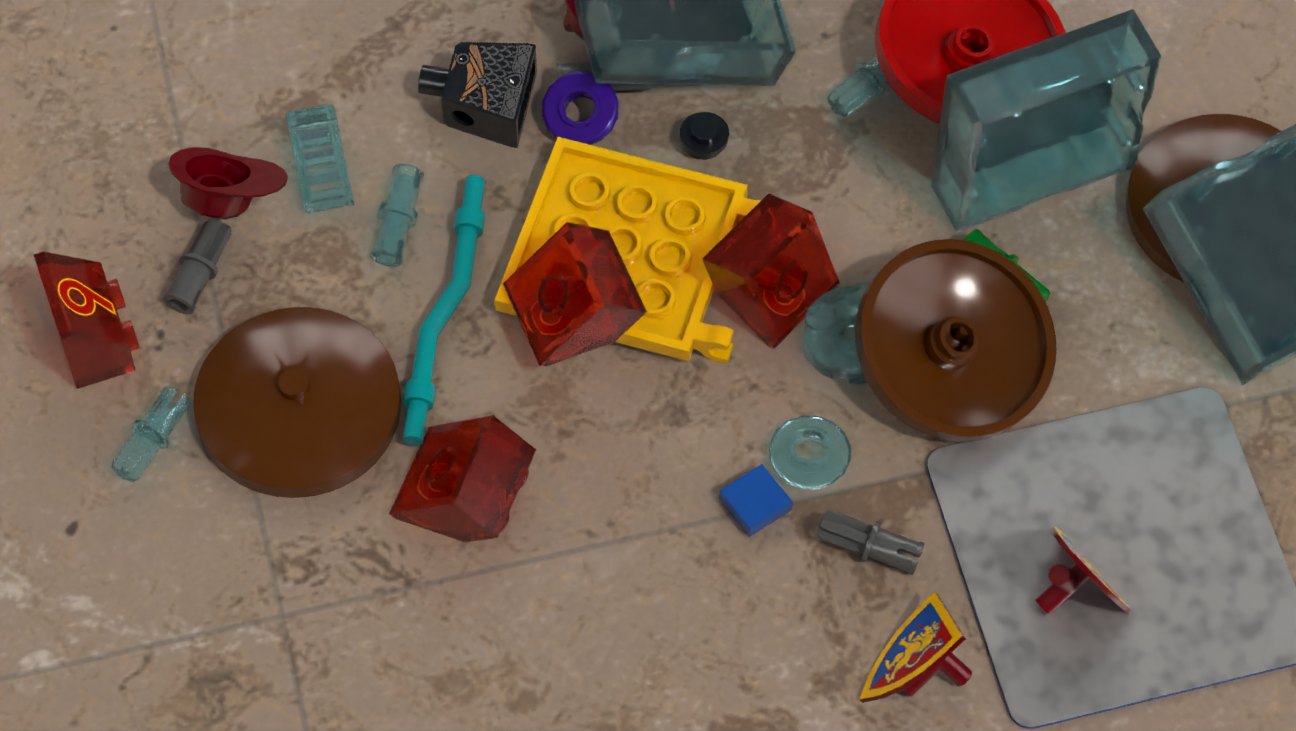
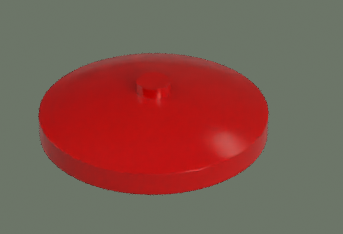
M885 0L876 23L875 50L881 70L897 95L925 118L944 126L951 76L1066 36V32L1058 14L1048 0Z

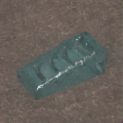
M326 104L288 112L286 119L305 214L354 205L335 106ZM332 145V148L303 153L304 149ZM336 164L334 168L307 172V169ZM339 181L340 187L311 192L310 186Z

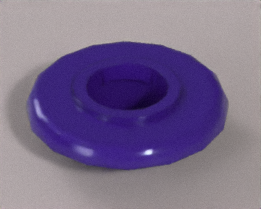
M573 71L560 76L549 86L542 100L543 121L546 129L556 140L557 137H562L589 145L595 144L612 131L618 119L619 101L614 88L605 79H599L598 75L589 71ZM582 97L592 100L594 112L588 120L575 122L567 116L568 105L574 99Z

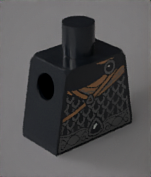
M460 42L455 46L449 68L422 65L418 81V93L442 97L443 123L448 127L509 147L518 148L537 75L536 45L529 43Z

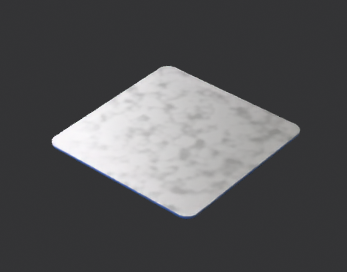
M1203 387L1005 432L984 440L962 442L941 447L933 451L929 456L927 462L928 474L1008 713L1018 726L1026 729L1040 728L1296 665V587L1224 401L1216 391ZM1053 526L1057 527L1069 538L1130 607L1131 611L1129 613L1121 609L1092 579H1089L1050 615L1038 605L1035 599L1053 584L1049 579L1051 567L1056 564H1063L1070 568L1075 564L1052 535L1050 529Z

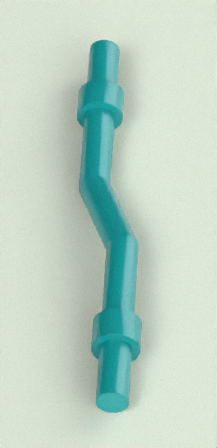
M478 175L466 177L462 207L456 210L453 230L458 236L452 278L418 331L412 379L406 382L403 405L407 408L403 442L411 446L423 444L427 411L433 409L436 387L432 384L438 336L471 286L477 238L482 236L485 222V213L481 210L485 179Z

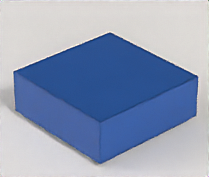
M763 464L722 488L719 494V499L749 537L790 512L793 506V501Z

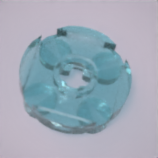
M859 282L853 286H845L828 291L820 296L806 311L803 340L804 351L810 363L817 371L833 379L834 374L840 378H850L849 383L851 384L868 383L859 363L855 339L847 338L844 340L842 338L846 328L855 327L859 304L869 285L867 282Z

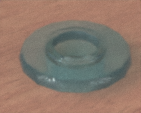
M800 416L786 421L775 431L769 444V459L776 474L786 483L800 489H821L834 484L845 474L851 461V445L845 432L834 422L819 416ZM805 442H814L824 448L825 454L817 459H805L796 452L795 448Z

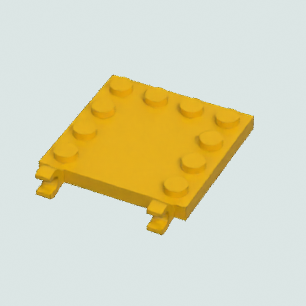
M557 137L494 299L495 310L529 319L531 308L540 300L557 298L563 300L572 308L583 294L588 291L592 300L591 305L568 330L688 362L693 349H695L712 361L728 363L734 347V343H731L734 330L721 325L703 323L737 224L743 226L753 235L771 238L777 219L774 218L777 205L765 200L747 198L748 185ZM554 309L546 310L542 314V321L545 324L555 325L560 320L559 312Z

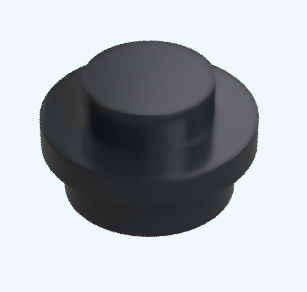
M698 112L687 117L682 123L680 141L684 149L694 158L701 160L712 159L719 155L727 146L729 128L720 116L710 112Z

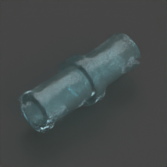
M397 164L393 167L386 201L379 205L377 217L380 220L374 248L371 251V258L375 259V262L391 267L402 264L409 229L413 228L417 222L418 212L415 210L421 182L424 180V172H420V169L416 166Z

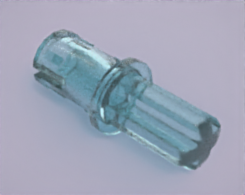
M877 55L868 63L860 62L855 66V73L828 95L827 100L836 115L840 114L843 117H848L873 95L880 96L886 91L888 81L881 70Z
M171 386L163 387L160 395L144 418L134 421L132 424L134 432L112 462V469L117 473V476L123 480L137 481L159 449H166L170 444L168 436L184 413L191 407V402L184 393L173 408L169 409V403L179 390Z

